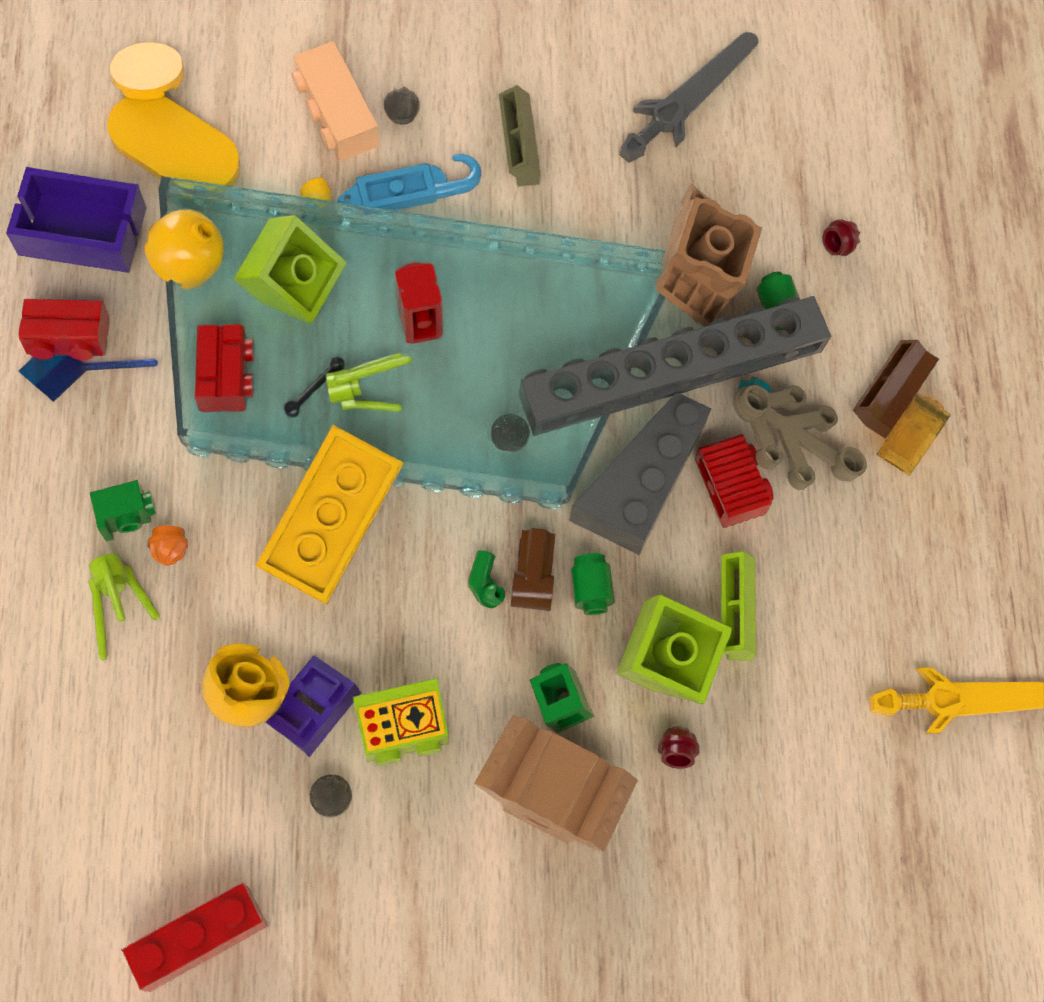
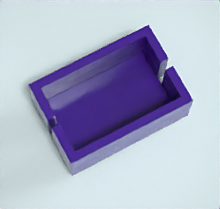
M26 167L17 195L21 204L15 203L6 231L17 255L129 273L137 246L134 236L139 237L147 208L139 185Z

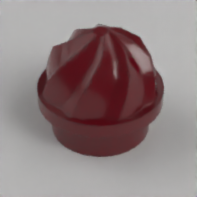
M843 219L835 220L823 232V245L831 255L847 256L852 254L856 246L861 242L859 239L861 231L858 230L854 222Z
M678 726L671 727L665 731L658 743V752L662 755L661 761L666 766L684 769L694 765L695 757L700 752V746L695 734L691 733L688 728Z

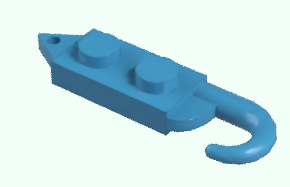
M455 154L452 156L454 162H463L470 168V174L466 178L448 182L445 174L438 167L428 165V163L356 177L357 183L338 197L337 202L339 206L364 212L365 217L437 202V199L464 194L473 190L480 182L482 176L481 167L473 157L465 154Z

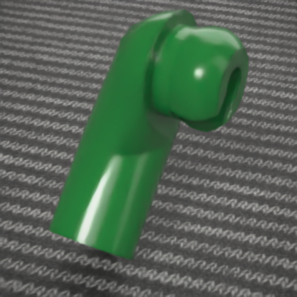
M478 550L469 575L468 587L479 604L487 608H495L503 603L505 599L503 587H498L490 577L496 557L490 552Z

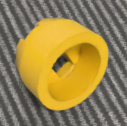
M323 177L307 181L299 190L301 197L309 208L321 210L326 208L331 201V188Z

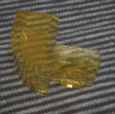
M917 393L876 455L910 476L951 416L950 413L945 411L943 405L936 399L928 396L923 397Z

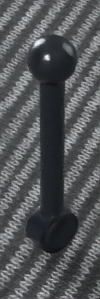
M339 356L333 357L330 361V366L295 401H288L284 405L285 414L290 418L297 417L300 413V406L326 381V373L343 370L345 366L344 360Z

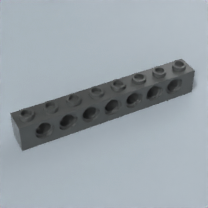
M815 296L804 299L791 297L773 308L765 310L764 307H756L738 318L729 319V317H721L710 322L706 327L695 330L692 327H686L676 331L671 337L657 340L655 337L647 338L640 341L635 347L622 351L620 348H612L601 353L599 357L584 361L582 358L573 359L565 363L562 368L548 372L546 369L532 371L525 378L521 379L518 395L532 434L537 436L673 396L676 392L681 394L821 353L832 336ZM774 327L783 328L787 331L788 335L778 333ZM738 337L748 338L753 345L743 344ZM702 348H712L718 355L710 356ZM666 358H675L681 362L682 366H672L666 361ZM629 369H641L646 376L636 377L630 373ZM596 378L604 379L608 382L609 387H597L593 384L592 380ZM566 389L573 397L563 399L558 397L554 391Z

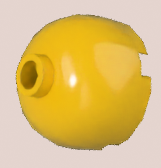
M193 210L171 211L156 221L147 232L148 242L144 245L150 266L166 282L172 279L182 284L179 288H199L216 274L224 259V240L220 230L211 219L200 212Z
M235 643L218 649L207 665L201 684L204 702L210 712L222 722L235 727L248 728L266 722L281 707L290 685L288 673L277 658L272 655L269 661L264 656L258 654L260 648L248 644Z

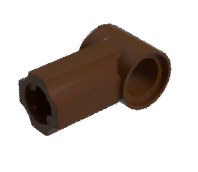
M538 528L522 530L518 552V569L514 571L510 607L543 611L551 610L554 575L551 574L556 534Z

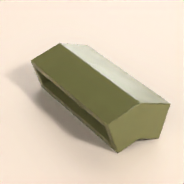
M516 85L498 94L508 170L510 174L516 177L517 186L539 185L541 172L530 94ZM513 112H517L519 125L517 128H515ZM518 146L522 147V163H520Z

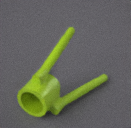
M396 353L350 369L326 373L331 404L341 402L343 411L356 408L400 412L402 410V405L355 400V396L362 395L359 378L412 362V357H403L402 353Z
M113 553L99 556L88 565L92 575L88 584L92 592L99 659L101 660L107 658L101 592L103 595L110 597L117 620L123 622L125 614L118 593L126 588L125 583L127 582L151 618L154 620L159 618V613L153 606V603L136 580L132 567L130 565L123 566L120 555Z

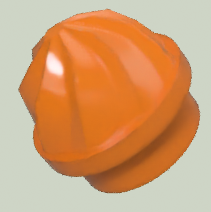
M163 525L152 529V537L147 540V547L150 549L155 561L169 566L183 559L189 541L185 538V530L183 528Z

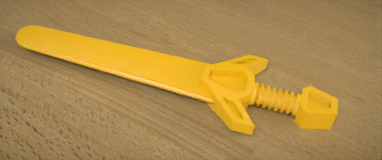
M925 667L917 668L916 671L930 685L926 693L897 694L895 690L890 688L869 697L870 712L889 717L893 716L898 710L927 709L935 719L925 734H939L953 717L1043 709L1044 682H951L934 668Z

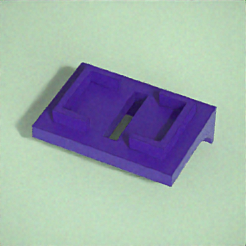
M313 655L290 683L281 707L265 723L310 757L354 703L353 697L359 696L362 692L354 682ZM301 692L325 710L320 715L297 699L296 696Z

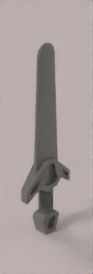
M751 32L741 34L665 99L642 100L633 108V113L652 116V121L637 135L635 133L628 134L621 147L620 156L628 163L644 156L646 145L661 131L663 133H673L675 147L684 141V120L757 47V36Z

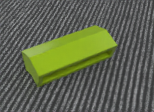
M744 551L721 555V623L733 628L724 650V654H727V660L752 661L756 656L755 558ZM734 569H739V600H734ZM734 613H740V645H735Z

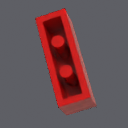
M241 883L121 950L139 989L151 992L268 927L250 888Z

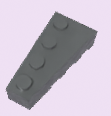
M676 392L572 505L569 521L640 555L705 427L712 408Z

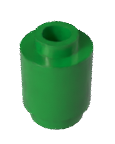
M782 272L767 274L761 279V283L756 288L762 307L765 310L778 306L788 298L799 297L792 276L782 274ZM774 327L776 330H784L780 327Z
M589 553L575 557L573 559L574 567L571 568L575 608L583 610L585 615L606 613L608 607L615 603L610 564L606 562L605 555L600 553Z

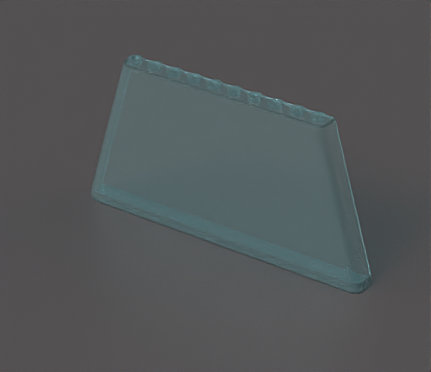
M165 176L161 177L158 189L161 218L171 211L177 210L200 212L213 221L220 230L224 240L225 252L222 264L216 274L202 286L194 289L179 288L182 284L172 279L166 282L177 435L180 442L187 447V452L199 457L218 454L225 455L229 460L239 463H246L251 459L265 461V464L274 468L284 469L291 465L304 467L308 471L332 425H335L404 463L393 486H403L405 483L421 485L423 489L433 492H441L445 488L458 490L462 495L478 498L485 494L499 496L500 500L507 503H521L522 500L538 502V505L543 508L559 509L562 504L570 502L611 414L533 436L518 395L521 379L538 369H546L548 372L562 368L565 363L573 359L582 358L584 361L597 358L601 353L612 348H620L622 351L635 347L640 341L648 338L666 300L663 295L656 291L655 282L663 269L662 259L665 253L664 250ZM296 215L347 262L313 323L308 324L259 302L234 280L235 275L270 218ZM420 262L423 264L429 262L434 266L437 284L439 285L442 297L443 336L439 339L415 344L406 343L397 307L395 271L408 263ZM241 324L245 327L247 339H254L255 359L254 362H247V374H253L254 397H247V406L244 412H226L224 410L221 412L199 411L195 400L197 327L199 325L222 326ZM396 353H402L403 357H412V362L359 378L362 395L355 396V400L402 405L400 412L356 408L343 411L341 402L331 404L327 381H325L300 406V413L297 417L290 418L285 414L284 405L288 401H295L330 366V361L333 357L339 356L344 360L345 366L343 370ZM596 378L592 380L593 384L597 387H609L608 382L604 379ZM566 389L554 391L558 397L563 399L573 397Z

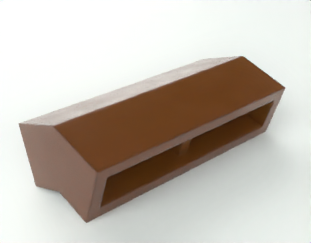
M900 340L854 407V413L866 427L886 439L939 361V358L926 351L919 340Z

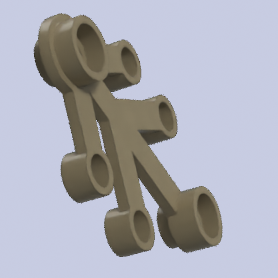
M751 385L740 388L734 394V410L741 419L751 424L760 447L756 452V461L759 466L766 470L773 469L783 460V452L778 445L774 444L768 425L777 430L792 470L788 473V481L793 488L804 490L815 481L814 470L807 464L801 447L831 465L832 474L840 481H853L866 471V459L858 449L847 447L839 452L805 430L815 428L818 431L826 432L836 425L838 416L833 408L821 406L816 411L786 417L774 410V408L783 406L787 411L794 412L806 403L807 397L801 387L791 385L784 391L768 393L758 385ZM790 395L795 398L796 402L791 399ZM766 452L772 456L773 460L768 458ZM798 473L804 477V480L800 478Z

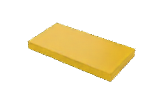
M332 425L255 566L320 602L328 604L404 463Z

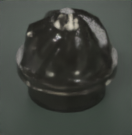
M405 86L400 89L394 88L384 99V111L390 120L396 124L404 125L412 122L420 109L418 97Z
M507 414L499 417L493 423L491 439L498 449L511 453L521 450L528 443L530 430L523 418L514 414Z
M329 774L320 777L314 782L310 790V802L313 809L324 817H337L343 814L349 808L352 801V790L349 783L338 775Z

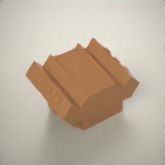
M691 183L681 201L682 209L674 222L662 259L663 269L655 282L656 291L663 295L670 303L675 304L682 312L687 313L693 320L706 327L710 322L721 317L732 297L746 285L762 227L756 225L746 215H735L722 209L716 201L707 197Z
M512 715L474 784L499 801L503 806V811L566 844L577 842L604 852L638 779L625 769L610 765L600 756L554 732L540 729L528 719Z

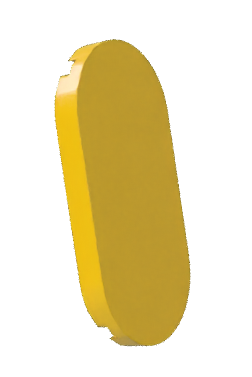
M126 96L112 108L107 121V129L116 150L180 193L191 198L203 199V196L209 195L215 197L228 191L237 181L240 172V158L233 141L167 97L139 100Z

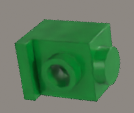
M138 480L89 492L97 528L106 542L114 540L112 532H134L140 529L142 524L152 522L150 516L157 514L151 491L144 493Z
M567 663L548 665L539 672L540 675L529 679L545 724L555 732H562L594 717L576 671ZM563 692H569L570 696L558 701L559 696Z

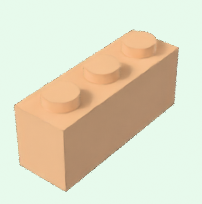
M331 41L294 55L296 71L291 73L294 85L299 93L305 92L308 98L306 101L308 112L313 122L319 120L323 128L320 129L321 137L327 150L334 149L339 161H343L380 146L378 125L335 42Z

